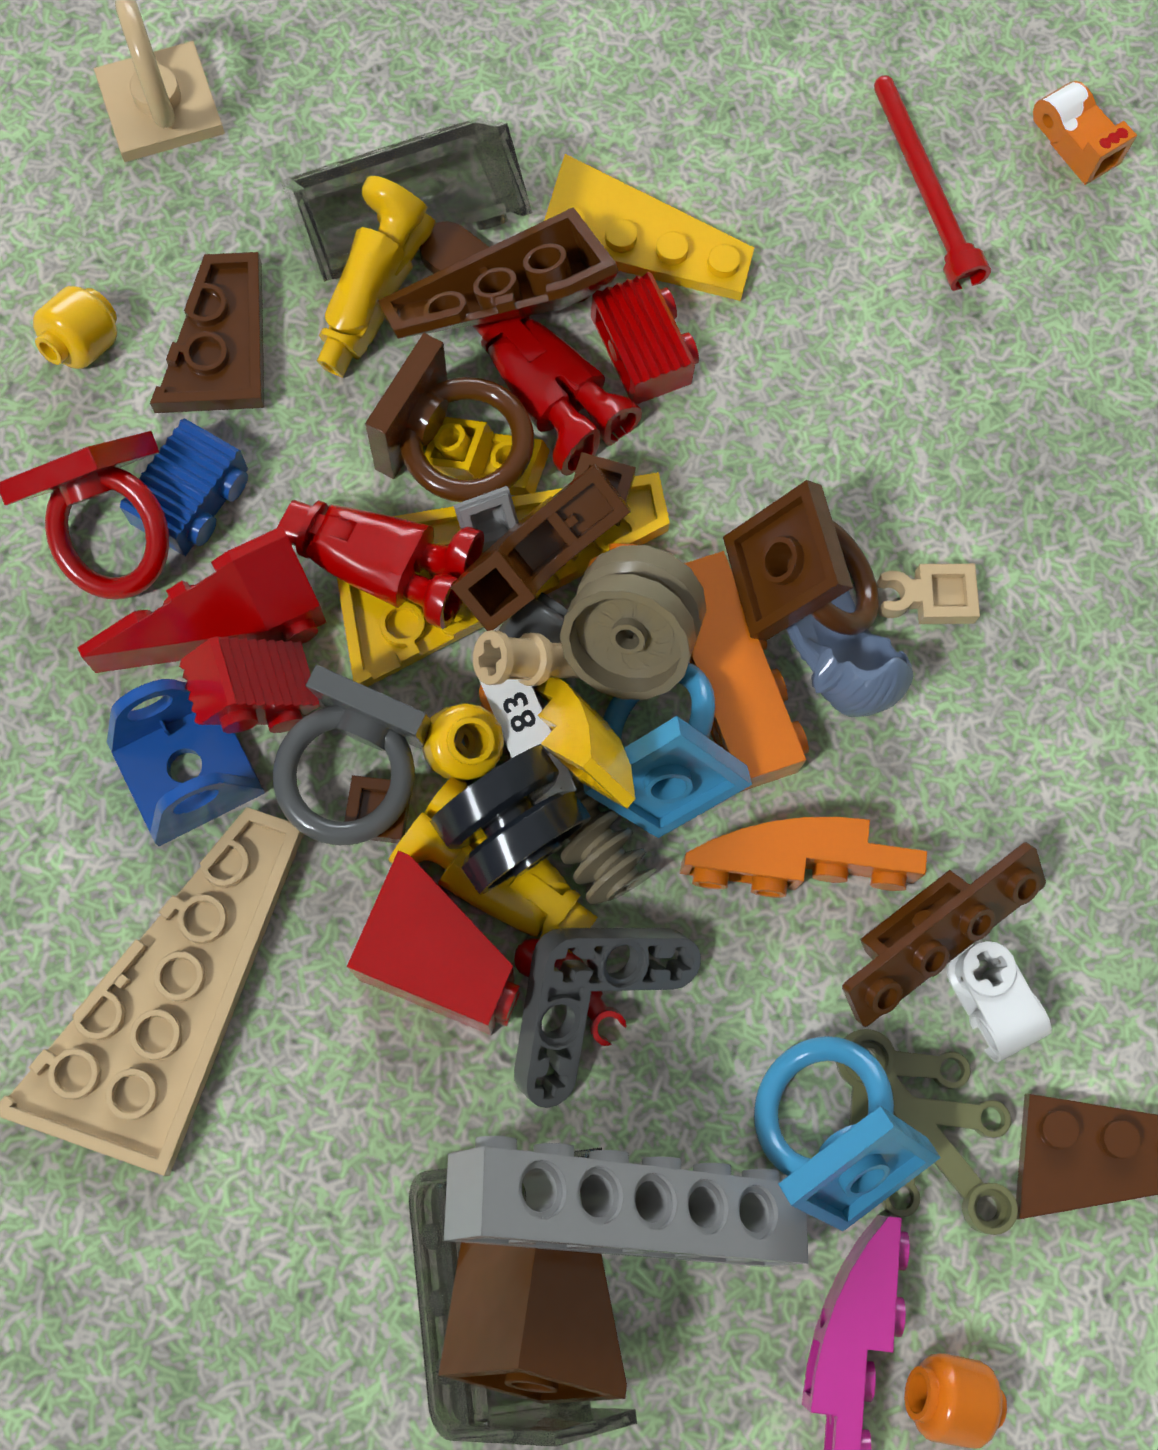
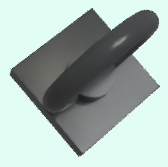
M316 664L306 687L324 704L325 708L305 716L284 737L274 761V792L285 817L304 835L330 845L359 844L385 832L404 812L412 795L415 779L414 759L409 744L422 750L432 722L426 713ZM332 729H337L368 746L386 751L390 761L391 781L385 798L375 810L357 820L339 822L319 816L304 802L297 786V767L304 750L316 737Z

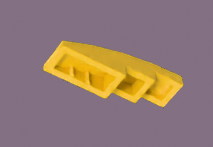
M549 678L541 685H538L535 690L548 704L537 716L552 729L541 745L583 784L627 809L635 800L631 764L621 739L610 725L566 682L559 678Z

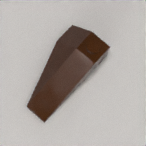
M574 207L398 290L377 302L397 339L422 335L423 333L427 334L562 310L574 303L585 301L597 290L601 291L607 286L609 287L618 274L616 262Z

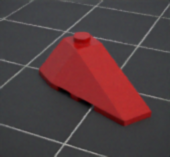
M280 526L228 550L211 561L216 572L199 583L189 586L188 582L181 580L167 589L168 597L164 601L163 606L154 612L150 610L134 611L83 643L77 649L95 673L181 661L184 656L202 643L216 636L219 639L237 637L238 640L256 638L257 641L274 639L275 642L292 640L293 643L301 641L303 644L318 634L319 630L317 627L327 622L284 528Z

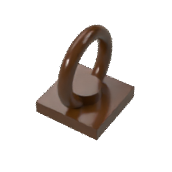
M426 333L422 334L365 423L375 470L395 479L403 464H405L412 477L423 488L440 498L455 502H463L505 486L511 488L527 469L534 449L532 422L520 400L508 389L486 379L458 377L447 380L444 342ZM458 400H477L491 405L505 417L511 429L512 445L507 459L497 470L481 478L462 480L449 477L439 472L430 464L425 456L422 445H428L438 433L446 416L448 403Z
M809 480L804 481L723 536L751 638L767 641L809 614L824 627L843 635H857L867 631L873 625L879 610V593L873 571L855 540L832 520L821 484ZM852 579L857 601L855 611L849 613L836 607L831 601L853 588Z

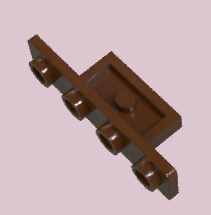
M1027 842L1022 843L971 884H968L951 870L947 871L862 937L860 940L863 948L872 961L842 985V990L855 1019L863 1027H868L880 1016L891 1012L913 990L927 979L939 974L951 960L974 942L986 937L993 927L1017 908L1029 903L1046 885L1037 849Z

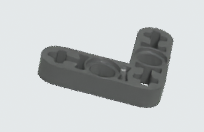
M559 928L543 935L537 942L532 954L514 1067V1081L518 1089L538 1107L550 1108L565 1101L573 1091L577 1079L591 991L674 990L683 988L694 979L700 968L701 953L698 946L677 930L670 928ZM628 945L630 956L627 964L618 972L608 973L606 962L610 953L619 946ZM568 949L577 957L587 959V965L581 960H566L562 962L560 970L554 966L556 959L566 957ZM675 950L678 951L677 959L668 960L666 968L657 961L649 959V953L655 958H671ZM555 1005H566L567 1015L562 1025L554 1031H543L542 1020L546 1012ZM540 1047L547 1048V1054ZM549 1065L554 1069L552 1075H546ZM544 1076L542 1085L539 1086L536 1083L537 1077Z

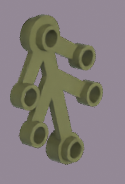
M860 1029L848 1034L844 1039L853 1041L871 1050L886 1072L893 1092V1115L926 1136L941 1158L934 1164L963 1198L962 1213L968 1225L984 1234L999 1235L1007 1232L1014 1225L1018 1215L1015 1197L1006 1187L1000 1184L983 1183L937 1127V1125L973 1129L979 1135L986 1138L1001 1137L1009 1130L1011 1125V1115L1007 1107L995 1100L983 1101L976 1105L913 1097L897 1076L934 1079L942 1088L956 1089L965 1085L969 1080L971 1070L967 1059L957 1052H945L944 1054L934 1056L896 1051L891 1041L885 1035L871 1029ZM946 1059H952L960 1066L961 1074L955 1082L947 1081L941 1074V1064ZM836 1062L840 1076L852 1086L850 1126L857 1124L867 1116V1092L861 1078L851 1068ZM988 1107L997 1110L1001 1117L1000 1126L995 1131L987 1130L981 1122V1114ZM915 1178L904 1185L911 1196L908 1207L903 1210L896 1209L892 1206L890 1197L881 1203L889 1214L896 1215L897 1217H907L918 1209L920 1193L915 1186ZM983 1196L991 1197L997 1206L996 1215L988 1221L983 1220L978 1215L976 1209L978 1200Z

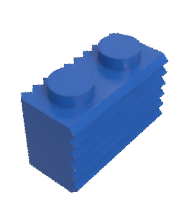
M185 418L180 420L177 428H174L172 436L167 437L166 444L160 447L158 454L154 455L153 461L147 465L146 471L141 473L140 480L155 495L164 512L169 531V547L186 557L194 544L202 546L209 540L216 527V518L214 516L226 500L233 502L241 495L247 484L248 474L246 472L248 467L241 450ZM127 498L122 499L120 508L129 523L145 533L142 519L136 508Z

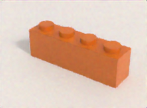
M724 551L684 563L691 568L702 585L707 610L689 663L694 664L704 672L714 691L715 717L710 732L713 741L748 766L752 785L742 791L798 773L806 761L804 754L809 752L807 737L799 721L791 722L784 705V702L788 700L785 681L777 668L770 669L763 651L767 649V641L750 637L733 572Z

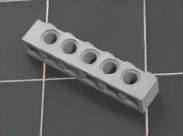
M506 1136L477 1137L475 1148L448 1154L444 1241L758 1267L808 1264L807 1213L790 1205L778 1184L781 1182L778 1170L748 1169L742 1171V1177L731 1175V1165L724 1163H699L693 1165V1171L681 1169V1159L675 1157H646L642 1159V1165L629 1163V1153L619 1150L590 1151L589 1158L574 1157L573 1145L562 1143L535 1144L532 1152L517 1150V1139ZM522 1183L526 1190V1202L522 1195Z

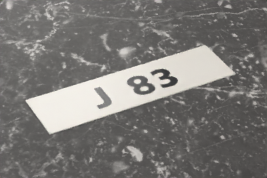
M507 679L500 685H486L480 681L492 712L501 725L503 737L511 757L513 758L532 747L540 746L551 733V729L537 716L542 711L533 687L526 686L518 680ZM547 749L545 751L559 769V776L555 785L534 802L535 804L562 791H576L568 769Z

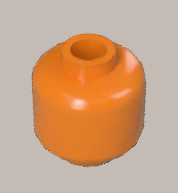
M945 1353L931 1354L919 1366H916L907 1378L904 1397L906 1411L909 1417L914 1420L918 1431L931 1442L963 1448H982L993 1439L997 1429L1005 1421L1007 1414L1005 1394L1001 1390L1000 1383L992 1368L982 1361Z

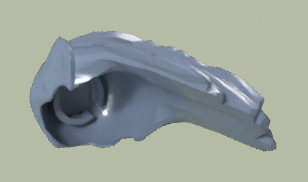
M849 591L831 601L836 607L849 613L854 612L856 609ZM810 614L786 628L795 649L800 653L801 659L806 661L813 672L811 680L815 692L821 693L824 699L830 702L832 707L848 717L870 716L890 709L905 696L911 686L914 677L912 665L903 651L897 652L892 647L889 638L874 635L869 630L851 636L839 634L824 627Z

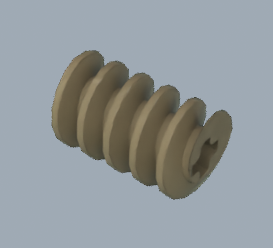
M573 777L572 780L576 787L574 793L590 814L591 820L562 843L568 844L561 853V860L567 865L582 862L573 874V879L577 884L595 882L586 893L588 903L598 904L611 901L643 883L655 873L657 868L638 872L635 866L646 854L644 848L626 852L623 848L624 844L633 834L632 829L628 828L613 832L610 826L618 818L619 814L613 810L600 812L598 806L601 803L584 792L583 783L576 777Z

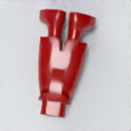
M529 316L473 325L475 330L482 336V347L490 355L510 392L523 404L538 431L545 432L556 429L558 437L553 451V462L563 475L568 476L576 471L582 452L595 456L599 448L600 438L607 446H611L624 435L634 430L639 424L642 411L633 399L607 393L602 389L605 383V376L567 342L540 322L532 318L529 319ZM584 408L588 412L591 421L580 414L579 411Z
M292 500L277 528L280 526L284 528L291 545L296 546L297 555L311 559L315 564L333 576L392 606L399 608L407 599L420 605L423 608L425 620L430 625L440 629H444L451 624L462 604V600L451 588L452 585L482 555L484 546V532L469 526L461 528L448 545L433 544L434 528L432 526L346 506L331 504L328 507L327 503L320 500L315 502L313 506ZM422 570L435 574V576L429 579L417 575L416 572L420 573Z

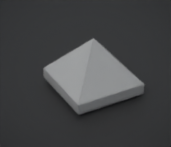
M507 486L453 505L460 529L469 526L484 532L482 553L518 523L510 490Z

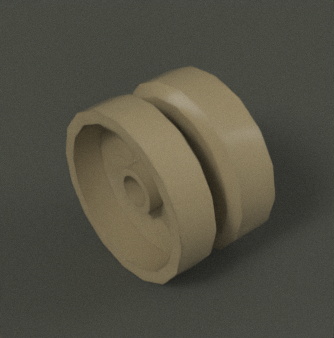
M647 545L619 546L600 554L586 569L578 586L577 594L572 599L564 617L560 633L564 658L580 679L601 693L620 699L648 700L669 692L685 676L707 610L702 585L691 568L674 555Z

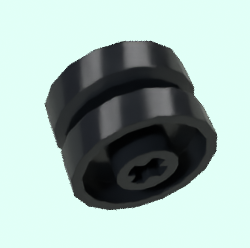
M542 745L532 747L516 755L487 773L450 800L430 820L449 849L464 848L487 836V839L467 855L461 867L480 895L494 889L513 876L516 878L544 861L561 848L565 840L591 820L590 814L574 791H562L538 804L534 803L555 785L559 776V769Z

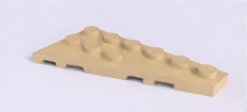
M246 807L200 862L201 867L177 896L172 895L158 912L161 915L141 939H136L73 1013V1020L49 1049H43L28 1067L30 1071L13 1092L1 1099L0 1117L160 1175L170 1176L304 834L297 830L289 821Z

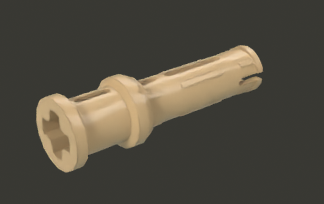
M485 631L479 636L474 646L473 667L476 676L486 685H500L507 679L518 680L526 686L541 685L549 678L580 679L564 658L562 644L552 643L548 638L539 633H525L520 638H512L501 631Z

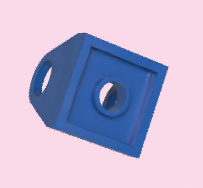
M175 679L152 681L120 697L111 708L107 744L155 844L158 846L265 794L236 733H224L221 725H199L194 722L196 713L191 711L193 702L188 700L190 691L185 689L187 683ZM163 696L160 700L147 707L132 710L144 701ZM185 753L198 755L202 761L200 774L184 783L173 780L171 776L173 761Z

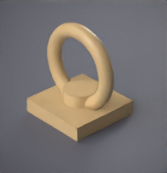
M115 0L116 12L132 58L96 67L94 72L124 162L225 134L194 41L153 52L136 0Z

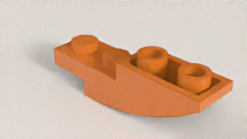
M802 817L745 827L714 838L686 852L681 862L680 874L693 876L692 884L698 887L727 889L728 881L752 884L751 893L774 898L786 897L787 889L796 890L804 882L805 869H812V878L819 881L844 883L848 881V875L871 878L870 886L876 889L904 891L906 890L907 883L914 884L926 874L927 851L868 843L870 819Z

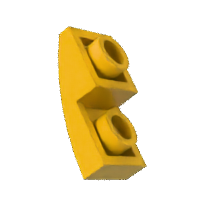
M445 417L438 433L427 445L425 456L434 468L447 476L462 480L477 479L491 474L504 463L511 450L512 436L494 433L487 422ZM534 439V449L530 463L521 478L509 488L511 495L518 496L536 492L550 452L542 439Z

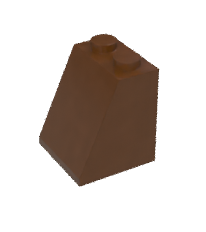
M461 1242L439 1376L541 1404L625 1399L627 1382L602 1254Z

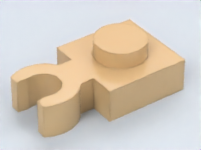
M975 563L919 564L915 570V579H911L900 571H887L882 573L877 580V588H892L900 596L899 601H883L879 608V615L882 617L897 618L902 616L908 609H918L919 624H974L980 617Z

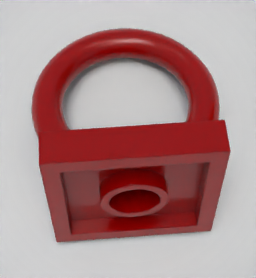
M152 431L88 446L0 481V495L5 506L51 493L45 514V531L48 546L62 572L71 582L85 592L104 599L117 600L134 597L147 590L158 579L164 569L169 552V531L164 512L151 490L136 476L121 469L123 466L159 453V448ZM113 490L127 498L136 508L142 519L146 535L145 551L141 562L134 571L121 577L105 576L88 567L75 551L68 528L72 505Z

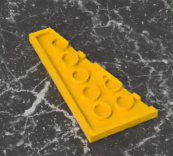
M659 472L634 477L627 500V505L631 508V512L621 520L620 526H612L562 566L540 588L536 594V599L541 592L548 594L583 576L588 568L589 561L593 557L609 551V544L643 545L668 532L670 521ZM563 488L512 496L518 522L547 498L553 497ZM454 506L393 516L432 526L434 528L433 544L448 545L453 536L460 530ZM422 570L420 573L416 572L417 575L429 579L435 576V574ZM337 578L353 681L366 687L483 628L482 624L463 601L458 614L451 624L444 629H440L430 625L425 620L423 608L408 599L397 608Z

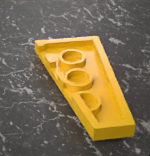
M564 154L544 221L574 207L616 262L618 271L643 276L645 273L650 272L654 279L741 301L754 247Z

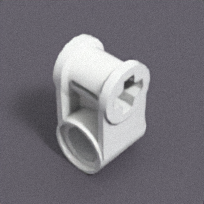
M990 941L972 944L947 964L949 982L969 1016L972 1029L978 1027L989 1045L985 1052L994 1062L999 1063L1052 1033L1051 1023L1045 1009L1030 990L1014 960V956L1003 945ZM979 960H986L990 968L984 972V980H976L973 974V970L980 966Z

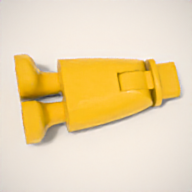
M368 176L362 187V196L365 202L377 213V220L380 223L378 231L365 227L357 229L349 257L325 312V320L329 325V329L322 328L319 334L324 345L316 361L324 370L341 378L344 377L352 357L359 360L366 352L368 345L375 338L385 319L377 301L399 290L413 268L412 259L420 246L429 238L436 224L435 219L426 214L428 207L422 200L399 184L379 176Z
M451 777L429 803L425 813L422 812L417 817L388 859L390 863H393L399 850L410 855L417 863L426 860L438 864L446 869L438 882L439 885L479 910L534 937H537L541 931L542 937L549 931L559 928H591L598 918L577 902L581 894L576 890H571L564 877L547 859L517 878L513 876L482 895L477 892L461 867L467 855L487 839V836L464 848L449 849L430 822L442 807L468 787L465 780Z

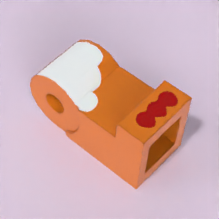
M1071 81L1038 100L1033 108L1034 122L1051 141L1050 144L1084 185L1120 165L1137 137V134L1125 121L1114 125L1096 105L1094 96L1089 88L1079 81Z

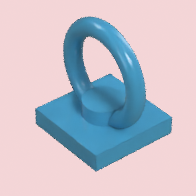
M692 663L688 664L685 676L678 682L687 688L691 697L692 707L689 722L687 723L680 717L675 716L624 748L632 769L635 800L626 809L583 784L584 792L657 838L752 785L748 766L708 738L715 717L714 691L704 672ZM613 697L604 713L603 719L620 739L622 738L625 722L639 700Z
M824 1036L799 1042L783 1052L772 1063L758 1088L754 1106L756 1135L763 1152L770 1162L779 1171L788 1176L778 1183L791 1206L841 1231L846 1230L941 1158L926 1136L893 1115V1092L886 1072L879 1061L867 1049L853 1041L839 1037ZM822 1061L839 1062L851 1068L861 1078L868 1097V1114L857 1124L847 1126L831 1135L822 1144L818 1154L812 1158H807L795 1152L782 1135L778 1118L780 1100L790 1080L805 1067Z

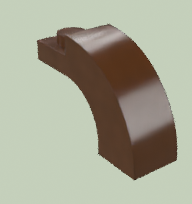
M593 464L553 497L547 498L507 531L459 576L451 588L486 631L494 630L532 601L540 588L562 566L631 512V508L598 466Z

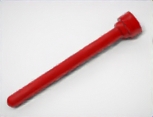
M882 75L876 79L874 90L947 251L944 257L946 264L943 267V272L951 290L962 289L958 280L970 277L972 286L981 284L991 274L988 261L981 249L975 248L974 244L966 242L893 79L890 76Z

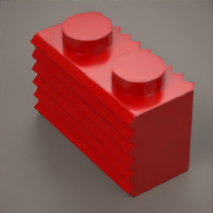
M650 272L645 273L642 277L636 276L633 280L627 279L622 284L616 283L613 287L607 286L603 291L597 290L592 294L591 319L628 397L633 399L636 404L691 385L695 364L699 363V353L692 335L689 332L681 334L674 320L677 318V308L672 293L667 287L659 289Z
M216 636L209 638L181 659L179 667L184 669L182 678L187 680L185 689L190 691L188 700L193 702L191 711L196 713L194 722L199 725H221L224 733H239L249 730L256 725H268L271 733H283L290 731L303 717L320 707L318 698L306 687L311 674L301 641L294 643L292 640L275 642L274 639L257 641L256 638L238 640L237 637L219 639Z

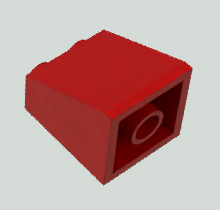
M398 850L347 964V968L361 982L486 1034L492 1035L496 1023L507 1027L521 994L519 992L520 986L513 983V965L410 855Z

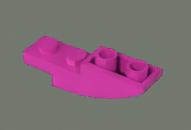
M877 1215L858 1238L835 1277L814 1331L805 1372L802 1405L811 1413L826 1415L824 1450H871L870 1431L862 1429L864 1402H872L875 1394L876 1370L874 1362L867 1361V1351L875 1350L893 1353L894 1337H902L905 1328V1301L903 1297H897L898 1271H905L908 1266L910 1241L908 1232L901 1231L902 1218Z

